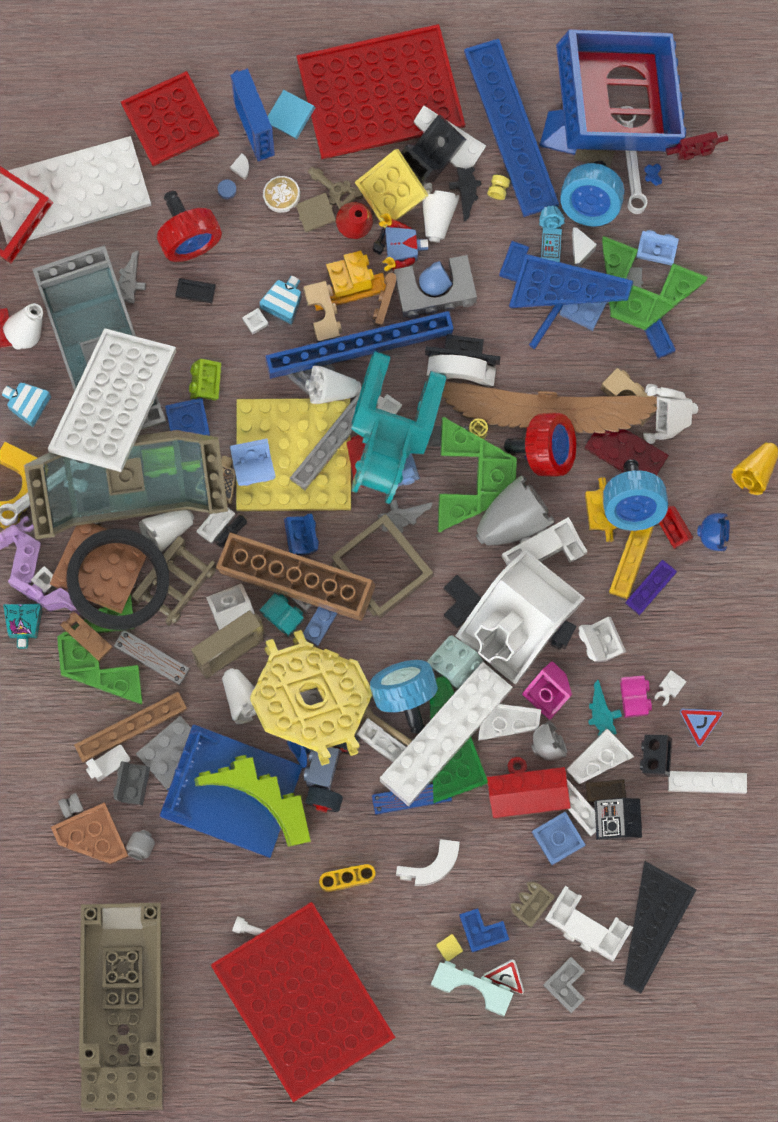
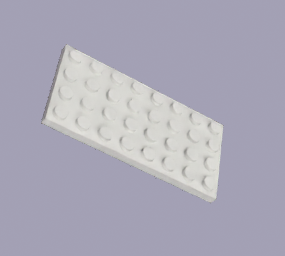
M131 136L8 170L49 197L53 202L28 241L151 206ZM0 174V222L8 245L39 199Z
M104 328L48 447L49 453L122 472L173 360L176 347Z

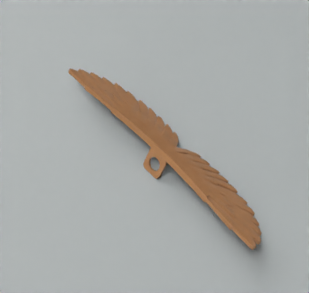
M445 382L443 389L445 391L442 393V397L447 399L445 402L455 406L453 410L464 412L462 414L463 417L483 419L487 421V425L498 424L499 427L509 425V428L517 426L526 428L531 419L538 414L562 413L571 420L574 430L578 433H583V431L591 434L594 432L605 433V430L619 432V429L626 430L631 428L630 425L641 424L640 420L650 418L649 414L657 410V407L653 406L657 404V397H639L637 395L560 397L556 392L538 391V395L452 382Z

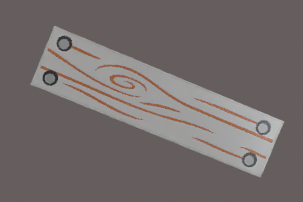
M125 630L122 631L114 644V647L179 686L190 670L187 666Z

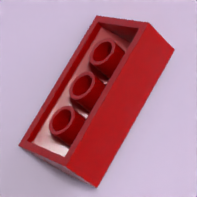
M565 767L487 777L493 818L571 809Z

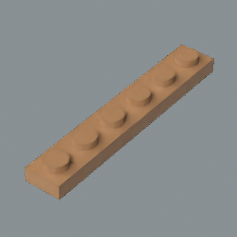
M176 692L74 744L84 763L186 711L187 707L179 692Z

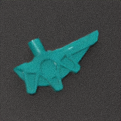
M597 680L594 684L593 703L589 704L593 718L588 720L589 725H595L600 731L598 736L606 729L612 734H617L613 725V719L622 717L621 711L619 709L610 712L606 705L599 680Z

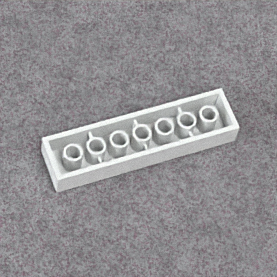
M482 662L380 777V782L407 806H410L511 692L512 686Z

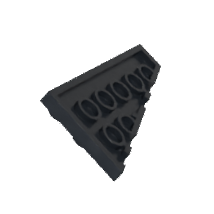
M644 861L623 982V985L639 994L643 992L697 890Z

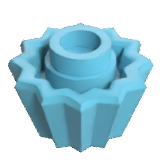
M557 206L544 207L540 215L539 225L542 228H559L565 223V218Z

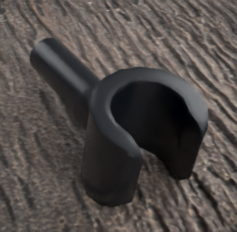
M382 228L379 238L373 244V251L378 255L385 248V245L381 243L386 233L384 228Z

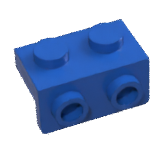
M312 513L300 517H286L284 519L290 553L299 556L311 555L318 550L319 541L315 532L316 522L313 519Z

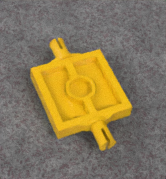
M601 477L598 478V490L585 492L589 530L605 531L606 542L614 541L613 530L618 527L611 524L605 516L603 491L606 486V478Z

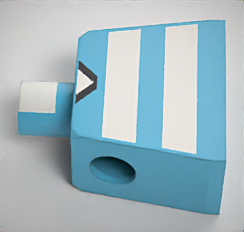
M290 276L287 283L280 280L276 281L260 301V309L292 325L302 297L301 291L296 289L300 280Z
M19 383L16 390L6 386L2 393V396L9 399L7 404L9 410L31 427L35 426L51 398L47 390L25 383Z

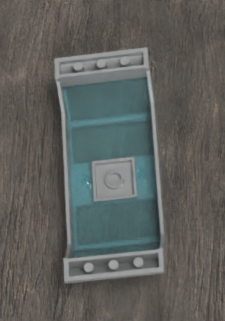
M105 245L32 269L74 392L104 328L136 337ZM157 395L141 430L166 422Z

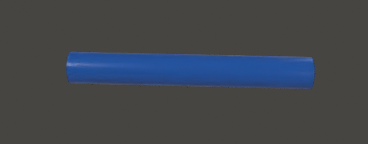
M554 305L530 342L529 346L535 349L563 305Z

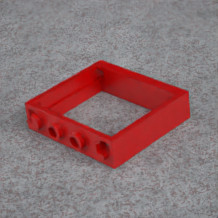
M0 166V174L39 199L4 251L0 249V257L12 264L53 202L49 197Z

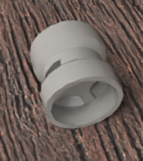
M76 793L70 795L68 799L63 798L58 801L65 818L71 817L75 812L84 811Z

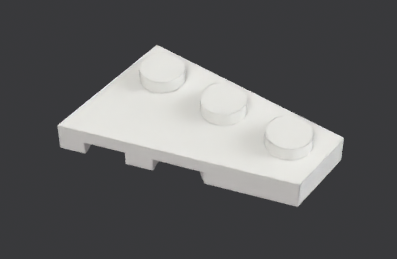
M606 729L566 768V771L580 784L634 756Z

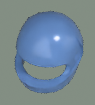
M440 261L426 268L419 277L421 289L430 296L442 295L453 285Z

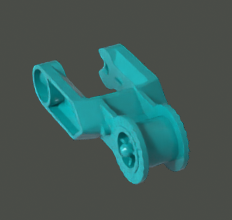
M374 351L363 380L351 422V430L363 437L362 443H365L361 459L355 464L356 474L351 491L357 493L360 485L386 493L385 503L390 504L398 484L403 481L402 471L409 454L425 453L433 431L446 376L430 371L420 395L414 421L378 409L376 406L381 395L390 356Z

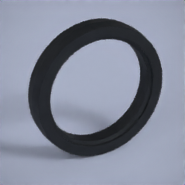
M127 529L103 530L85 539L73 553L66 574L68 594L76 610L91 623L110 630L131 629L147 622L163 605L169 589L168 566L159 548L144 535ZM122 543L133 546L143 552L153 564L157 576L156 592L151 601L141 610L123 616L110 615L93 607L84 597L78 578L80 566L90 552L102 545Z

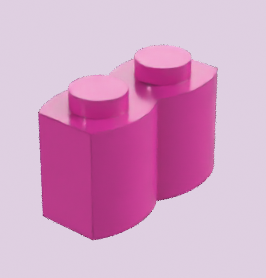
M645 676L621 678L620 687L624 718L648 716L649 711L652 710L651 699H647L646 693L649 691V681L645 680Z

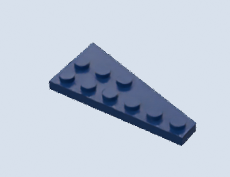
M525 254L509 307L522 308L628 301L634 282Z

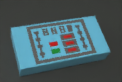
M543 228L541 258L560 262L562 229Z

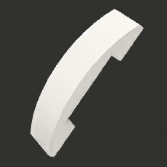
M368 718L356 734L392 762L407 748Z

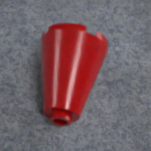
M350 202L343 205L336 216V226L339 232L344 237L351 239H360L366 236L373 225L371 211L367 206L359 202Z

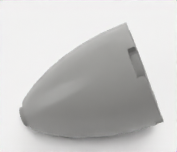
M523 475L509 484L494 499L484 513L478 525V534L476 535L481 544L485 543L489 546L516 542L542 531L555 522L552 515L548 517V508L533 486L530 484L526 485L525 481L527 479Z

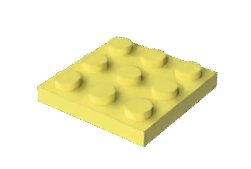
M399 149L391 152L355 181V184L380 222L385 221L383 218H380L385 213H388L394 220L400 219L429 196Z

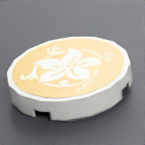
M277 176L265 185L263 198L266 205L272 211L278 213L288 212L298 204L300 189L292 178Z

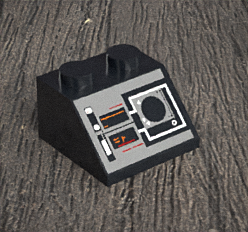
M639 798L594 801L596 840L631 841L642 838Z

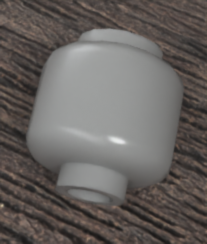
M146 830L133 832L126 845L128 855L140 861L148 858L155 845V841L151 837L152 834Z

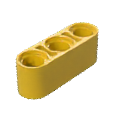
M363 864L326 872L320 876L319 884L321 889L326 892L369 884L375 879V869L372 865ZM369 869L372 871V876L369 879L363 878L361 876L363 870ZM344 874H351L353 880L350 883L343 882L342 876ZM330 877L333 879L334 883L331 887L323 885L322 882L325 878Z

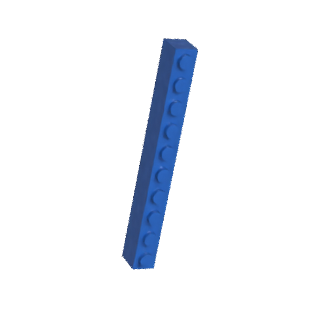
M449 311L265 355V363L269 378L272 379L309 370L313 366H325L371 355L374 351L379 353L445 337L447 334L452 335L454 328Z

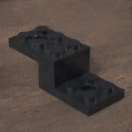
M437 115L417 143L406 145L401 154L423 186L425 183L434 182L467 139L441 115ZM440 136L443 137L445 140V144L443 147L439 146L438 144V138Z

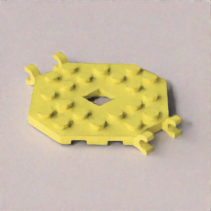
M302 630L294 632L296 637L293 638L294 646L279 651L273 639L266 641L267 647H265V651L269 656L268 662L250 696V701L265 732L317 751L322 766L330 762L328 758L331 755L327 750L329 747L346 742L350 756L358 754L357 748L360 745L354 736L372 698L370 685L358 661L351 658L347 660L340 657L338 653L313 647L314 644L306 642ZM317 688L323 702L314 705L305 704L300 692Z

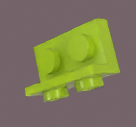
M200 358L192 364L190 369L192 375V382L189 385L190 398L196 399L200 397L216 401L219 399L221 362Z

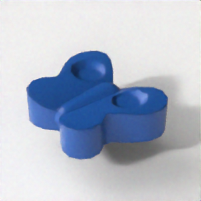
M659 164L645 166V180L647 182L651 181L655 186L662 184V179L658 176L661 166Z

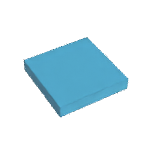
M283 90L269 113L268 119L272 127L297 139L312 115L315 106Z

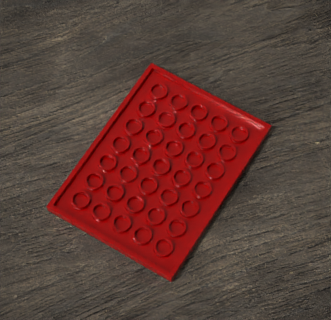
M439 24L296 55L307 102L315 106L311 119L321 159L420 138L424 133L413 122L423 106L441 115L459 129L465 128L466 124Z
M312 902L211 964L212 969L293 1103L396 1038Z

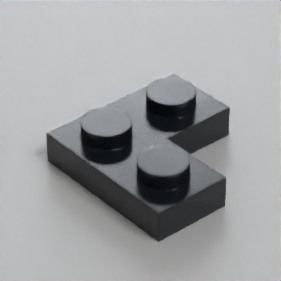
M456 575L443 588L456 601L444 613V617L458 629L467 620L481 600V597Z

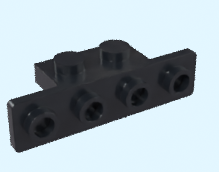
M446 335L445 349L428 346L425 348V355L428 357L437 355L467 356L487 362V365L492 367L500 365L501 358L500 356L482 354L484 339L457 335Z

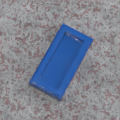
M511 241L499 276L517 282L524 256L528 253L529 247Z
M661 319L645 331L658 359L676 351Z

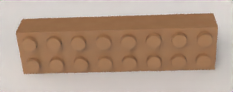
M229 533L216 566L220 574L359 621H363L376 587L371 579L233 533Z

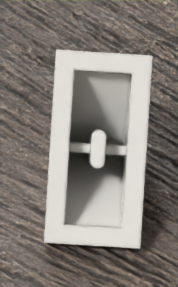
M577 227L573 228L572 231L574 266L580 267L592 255L597 245Z

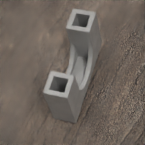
M468 255L449 258V269L453 285L447 294L437 298L428 297L418 289L412 266L394 269V274L397 278L396 288L403 317L415 318L423 313L431 315L438 310L451 311L458 306L470 307L474 305L477 301V295Z

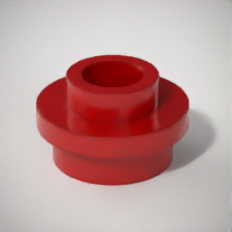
M513 757L509 760L507 768L510 774L526 772L527 764L523 758ZM519 764L521 766L520 770H515L513 765Z

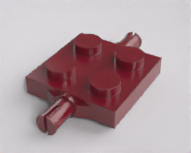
M714 131L681 139L678 145L665 149L666 155L677 154L678 160H690L697 155L707 156L714 152L715 146L718 143L728 142V135L726 133L718 136L717 132Z

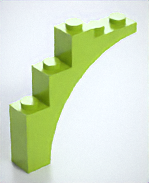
M246 755L235 757V761L230 763L231 770L229 767L218 769V773L211 774L210 771L201 772L199 777L194 779L195 786H227L241 790L254 797L275 817L284 833L288 847L311 842L301 795L294 796V793L282 795V799L277 776L271 777L270 774L259 776V780L257 779L253 757L247 758Z

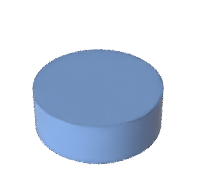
M231 180L221 181L218 185L219 196L223 199L233 198L236 194L235 183Z

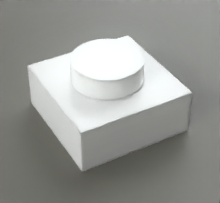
M259 308L242 317L252 335L268 326V322Z

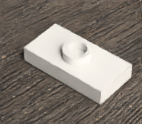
M229 508L228 512L210 514L199 527L197 533L212 544L236 514Z

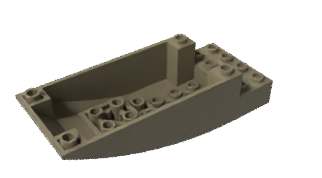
M161 903L81 904L79 1065L81 1067V1109L83 1112L164 1110ZM121 1024L128 1025V1034L120 1035L118 1027ZM121 1044L128 1045V1054L120 1055L118 1047Z

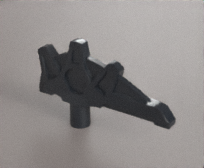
M457 167L458 181L449 182V190L458 189L460 192L463 222L470 217L473 202L478 199L476 188L481 186V181L476 180L472 174L475 171L474 167L467 169Z

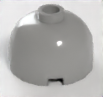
M551 721L542 724L535 730L532 738L534 744L531 745L535 755H540L547 761H555L567 755L565 742L561 734L558 735L555 732L557 728Z

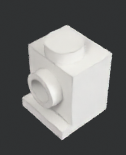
M45 566L31 579L44 593L48 592L50 594L56 588L50 585L53 574Z

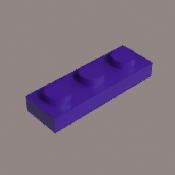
M661 560L625 604L640 616L677 571L664 560Z

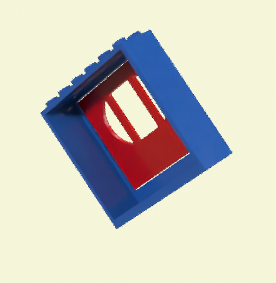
M569 29L556 44L567 149L665 151L666 148L678 145L680 140L686 137V128L683 122L684 110L681 106L682 93L679 89L680 76L677 72L678 59L675 55L676 42L673 38V33ZM629 67L639 72L645 80L609 79L607 75L615 68ZM607 85L646 86L649 109L610 108ZM612 115L649 116V119L644 125L632 128L621 125Z

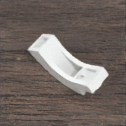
M437 355L429 357L427 375L429 376L430 371L445 375L446 379H466L492 387L494 386L496 368L487 365L486 361L460 355Z
M440 839L438 856L431 865L425 868L397 866L396 876H400V880L406 881L416 878L415 886H427L440 881L453 868L458 856L460 842Z

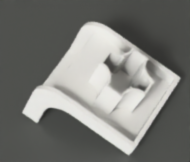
M524 550L498 575L455 636L474 649L479 656L516 684L558 628L578 609L585 598Z

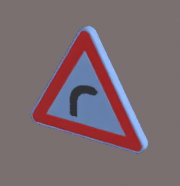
M680 710L687 727L699 747L703 745L723 715L721 710Z

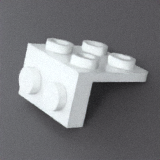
M607 617L593 625L579 626V637L585 642L587 655L594 662H606L626 652L611 617Z

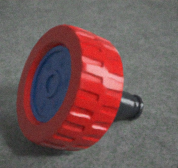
M171 190L165 193L163 199L166 201L172 218L160 227L157 232V240L169 261L183 262L196 258L212 249L220 241L222 230L210 209L194 208L186 211L181 199L177 196L178 193Z
M542 413L531 419L525 438L506 439L504 449L507 453H526L530 468L538 476H564L571 470L575 461L576 434L571 420L565 414Z

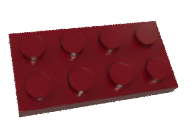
M619 429V432L605 430V433L594 432L584 447L586 451L623 473L625 461L634 459L639 464V471L650 472L657 476L669 457L665 452L624 429Z

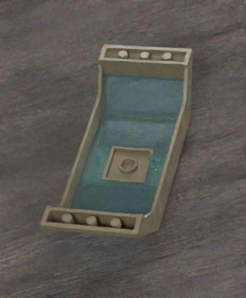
M180 430L138 435L122 472L53 453H47L24 465L36 539L55 537L56 534L77 525L187 509L208 512L209 514L228 512L218 437Z

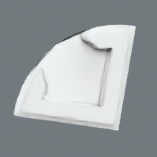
M241 153L230 169L245 180L248 176L249 164L247 158Z

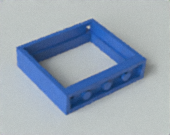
M248 68L242 71L236 70L230 75L233 101L258 162L275 156L273 130Z

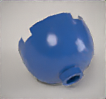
M710 514L698 526L697 535L701 537V542L706 548L723 552L726 550L727 546H724V542L729 541L730 522L725 520V517L728 516L727 514Z

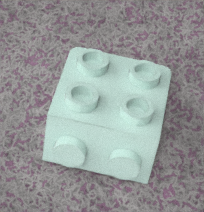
M451 635L427 662L432 669L446 677L453 687L458 690L484 661L474 649Z

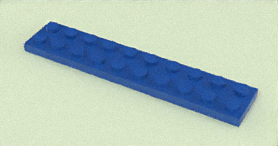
M495 39L464 49L466 60L523 217L542 212L544 207L552 205L558 207L559 202L500 40Z

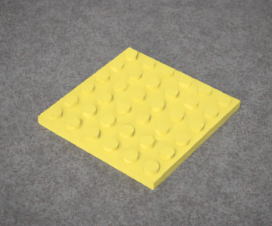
M350 398L323 404H312L310 399H237V444L267 439L276 478L247 486H239L236 478V510H351V463L346 443L351 440V435L305 491L290 480L293 473L349 406Z

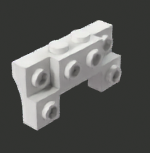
M568 517L548 529H543L532 538L526 537L520 541L521 544L504 552L502 558L508 566L524 550L540 562L563 551L571 563L586 555L587 550Z
M565 886L545 920L559 928L564 933L563 936L568 940L580 942V947L588 952H591V950L596 951L613 962L633 927L624 924L616 917L609 929H606L575 909L582 896L577 895Z

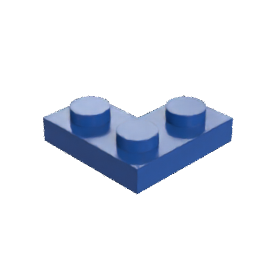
M478 908L459 914L472 953L509 941L503 921L484 927Z

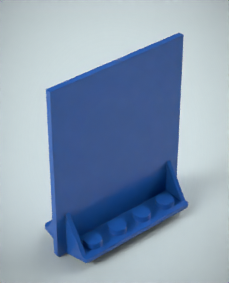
M192 725L179 763L175 769L171 785L167 788L168 793L159 816L271 858L281 828L270 811L254 797L241 790L218 785L195 786L194 779L199 777L201 772L210 771L211 774L218 773V769L229 767L231 770L230 763L235 761V757L246 755L247 758L253 757L258 780L259 776L270 774L271 777L277 776L281 798L283 799L282 795L294 792L302 770L301 765L200 726Z

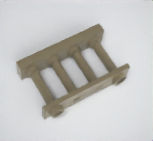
M180 536L175 539L163 556L168 570L190 585L191 588L184 596L169 585L168 594L179 601L173 611L164 604L159 609L160 612L167 616L165 622L169 627L172 623H177L181 617L180 612L205 580L212 578L216 572V563L212 560L209 565H206L186 550L185 540ZM177 555L184 557L203 571L197 580H194L174 565L173 560ZM154 567L131 595L138 604L141 601L149 603L153 598L150 595V590L153 586H157V576Z

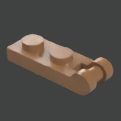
M388 273L385 276L384 283L386 287L384 291L381 290L378 301L381 302L379 309L375 308L372 317L375 320L374 325L380 327L383 325L397 278L394 273Z
M72 611L69 614L70 617L63 621L60 626L100 662L113 647L77 613ZM75 622L79 624L76 630L71 628Z

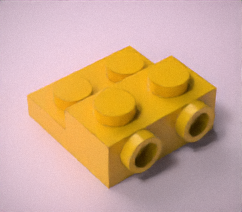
M362 250L343 255L344 260L326 264L336 297L372 288L371 280H374L372 269L367 268L369 260L367 254L363 255Z

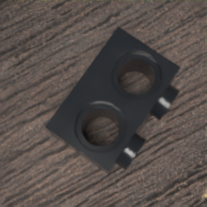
M645 735L641 743V749L644 753L643 759L640 761V770L646 776L670 777L672 738L668 735ZM655 742L660 743V746L657 750L652 749V746ZM658 761V767L652 770V763Z

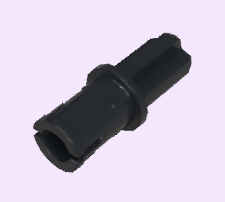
M239 515L229 526H225V530L214 540L220 548H224L229 533L237 535L247 524V519Z

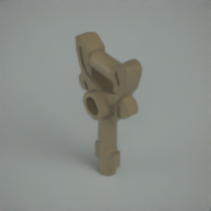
M311 167L308 171L314 181L318 180L330 190L329 202L331 205L336 204L338 209L347 203L353 202L355 199L363 197L361 191L351 187L349 181L334 184L323 175L319 168ZM349 193L347 198L341 202L342 195Z

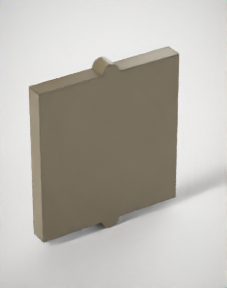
M326 193L296 205L300 215L299 220L302 221L306 233L336 221L332 210L333 206L330 204Z

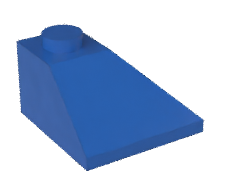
M563 110L548 111L539 147L575 155L577 149H567Z

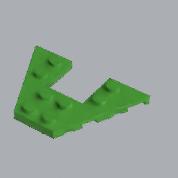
M603 236L602 247L605 273L626 279L638 249ZM672 264L660 295L633 285L628 301L609 302L610 316L646 331L704 284L708 277Z
M442 417L440 455L478 457L476 495L439 494L437 532H442L487 510L494 499L509 484L516 480L517 466L516 457Z
M131 594L122 614L106 607L100 608L99 611L116 616L132 614ZM87 619L84 620L97 633L121 631L102 628ZM77 623L76 625H74V626L71 627V628L74 629V630H76V628L79 626V624ZM63 632L57 636L62 676L132 702L143 704L138 665L100 670L99 661L71 635Z

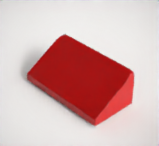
M670 506L665 517L659 522V525L675 549L692 540L693 536L676 507Z

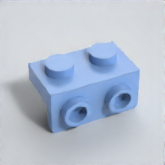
M651 230L642 231L636 258L672 266L679 239L670 234L659 235Z

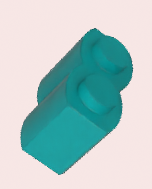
M274 593L259 611L268 621L289 637L304 621L303 612L296 606L292 608L288 605L289 600L282 594L278 596Z

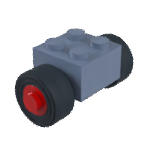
M354 736L357 742H359V738ZM346 742L327 748L331 755L328 758L330 762L323 766L320 763L318 752L312 749L310 751L309 762L311 764L310 767L306 766L303 777L307 787H310L306 804L315 807L317 811L325 813L327 811H340L343 796L331 791L330 788L340 756L339 753L349 754Z

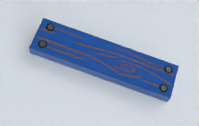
M430 784L410 806H407L393 792L372 795L375 815L450 802L452 797L433 803V784Z

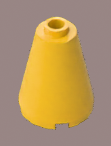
M773 443L761 445L734 467L731 474L734 482L741 489L744 487L749 489L748 493L761 495L766 490L777 462L778 447Z

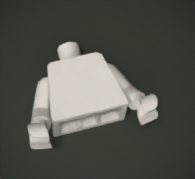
M654 384L646 386L645 392H648V396L659 395L657 396L656 431L658 433H643L644 439L649 444L654 443L655 439L673 438L684 428L692 424V415L698 412V406L692 403L691 399L686 398L683 392L664 387L657 388L658 386Z

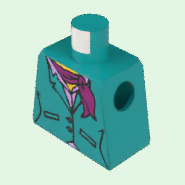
M3 604L8 636L10 638H17L18 649H27L29 638L38 637L42 616L41 604Z

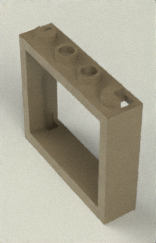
M386 514L331 556L334 561L331 564L335 568L351 573L341 558L381 526H384L421 571V576L383 606L379 607L371 598L367 609L373 616L377 615L379 618H382L434 576L431 569Z
M249 610L191 649L195 664L206 679L264 641L263 635L265 633L263 632L264 629L260 617Z

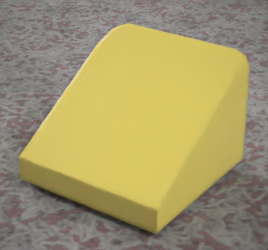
M453 934L436 945L446 961H450L463 952Z

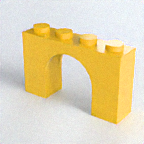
M4 442L0 449V464L14 470L22 477V488L13 499L0 501V507L7 503L13 504L28 493L24 465L37 459V457L7 442ZM45 464V465H44V472H45V476H46L48 469H47V465ZM7 510L1 516L5 519H11L15 516V513ZM21 513L18 514V520H17V522H16L15 524H13V525H16V524H18V523L20 522V518H19V517H20ZM0 522V527H1V528L6 529L7 527H9V526L3 525V524Z

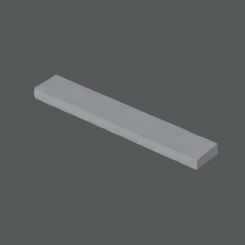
M360 392L290 477V480L304 491L353 432L351 430V422Z

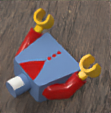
M388 213L380 216L385 221L379 222V225L381 227L387 225L385 233L387 258L382 263H387L388 265L384 270L389 271L390 269L394 270L413 265L418 260V251L428 250V239L417 240L416 230L392 219Z

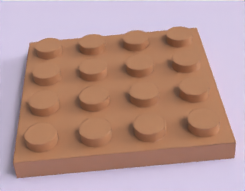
M94 523L77 525L54 572L50 585L62 588L68 592L66 574L73 553L85 539L107 529ZM122 543L106 544L94 549L86 556L79 569V585L84 597L89 601L122 614L147 556L137 548Z

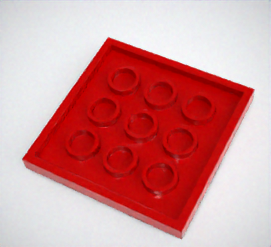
M187 71L120 102L152 166H156L219 136V132Z

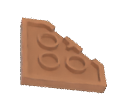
M105 802L51 827L56 841L61 847L110 865L129 857Z

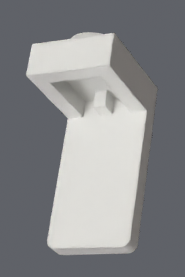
M118 745L97 760L90 759L87 761L88 768L86 771L91 779L96 777L99 782L118 770L121 761L128 763L131 759L123 747Z

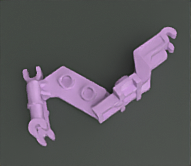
M28 516L21 519L20 523L0 532V550L8 547L13 542H15L17 547L11 576L8 580L10 586L26 595L28 599L41 604L42 608L48 611L67 608L80 616L81 614L74 607L68 592L62 588H58L45 596L40 587L35 584L30 586L31 579L34 577L41 543L26 534V532L34 530L33 524L29 527H24V524L30 521Z

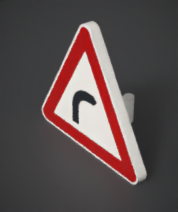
M510 960L483 975V977L491 979L497 985L502 984L511 988L514 992L524 993L515 960Z

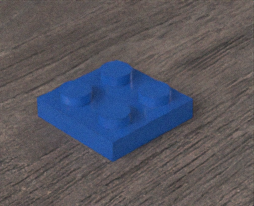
M202 398L165 406L170 431L180 430L210 436Z

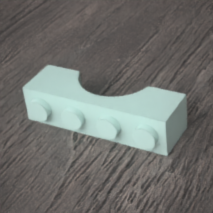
M451 962L439 963L431 986L450 993L460 985L473 986L482 993L485 999V1009L503 1017L505 1016L514 994L510 992L511 988L502 984L499 987L493 985L491 979L483 976L481 979L474 977V972L463 968V971H460Z

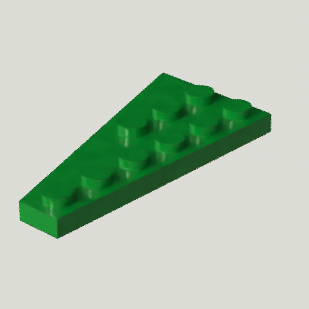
M444 676L436 679L438 688L436 694L430 699V721L455 694L450 681ZM471 737L433 779V803L488 784Z

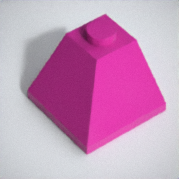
M552 661L540 671L522 695L537 709H541V713L551 720L572 696L566 673Z

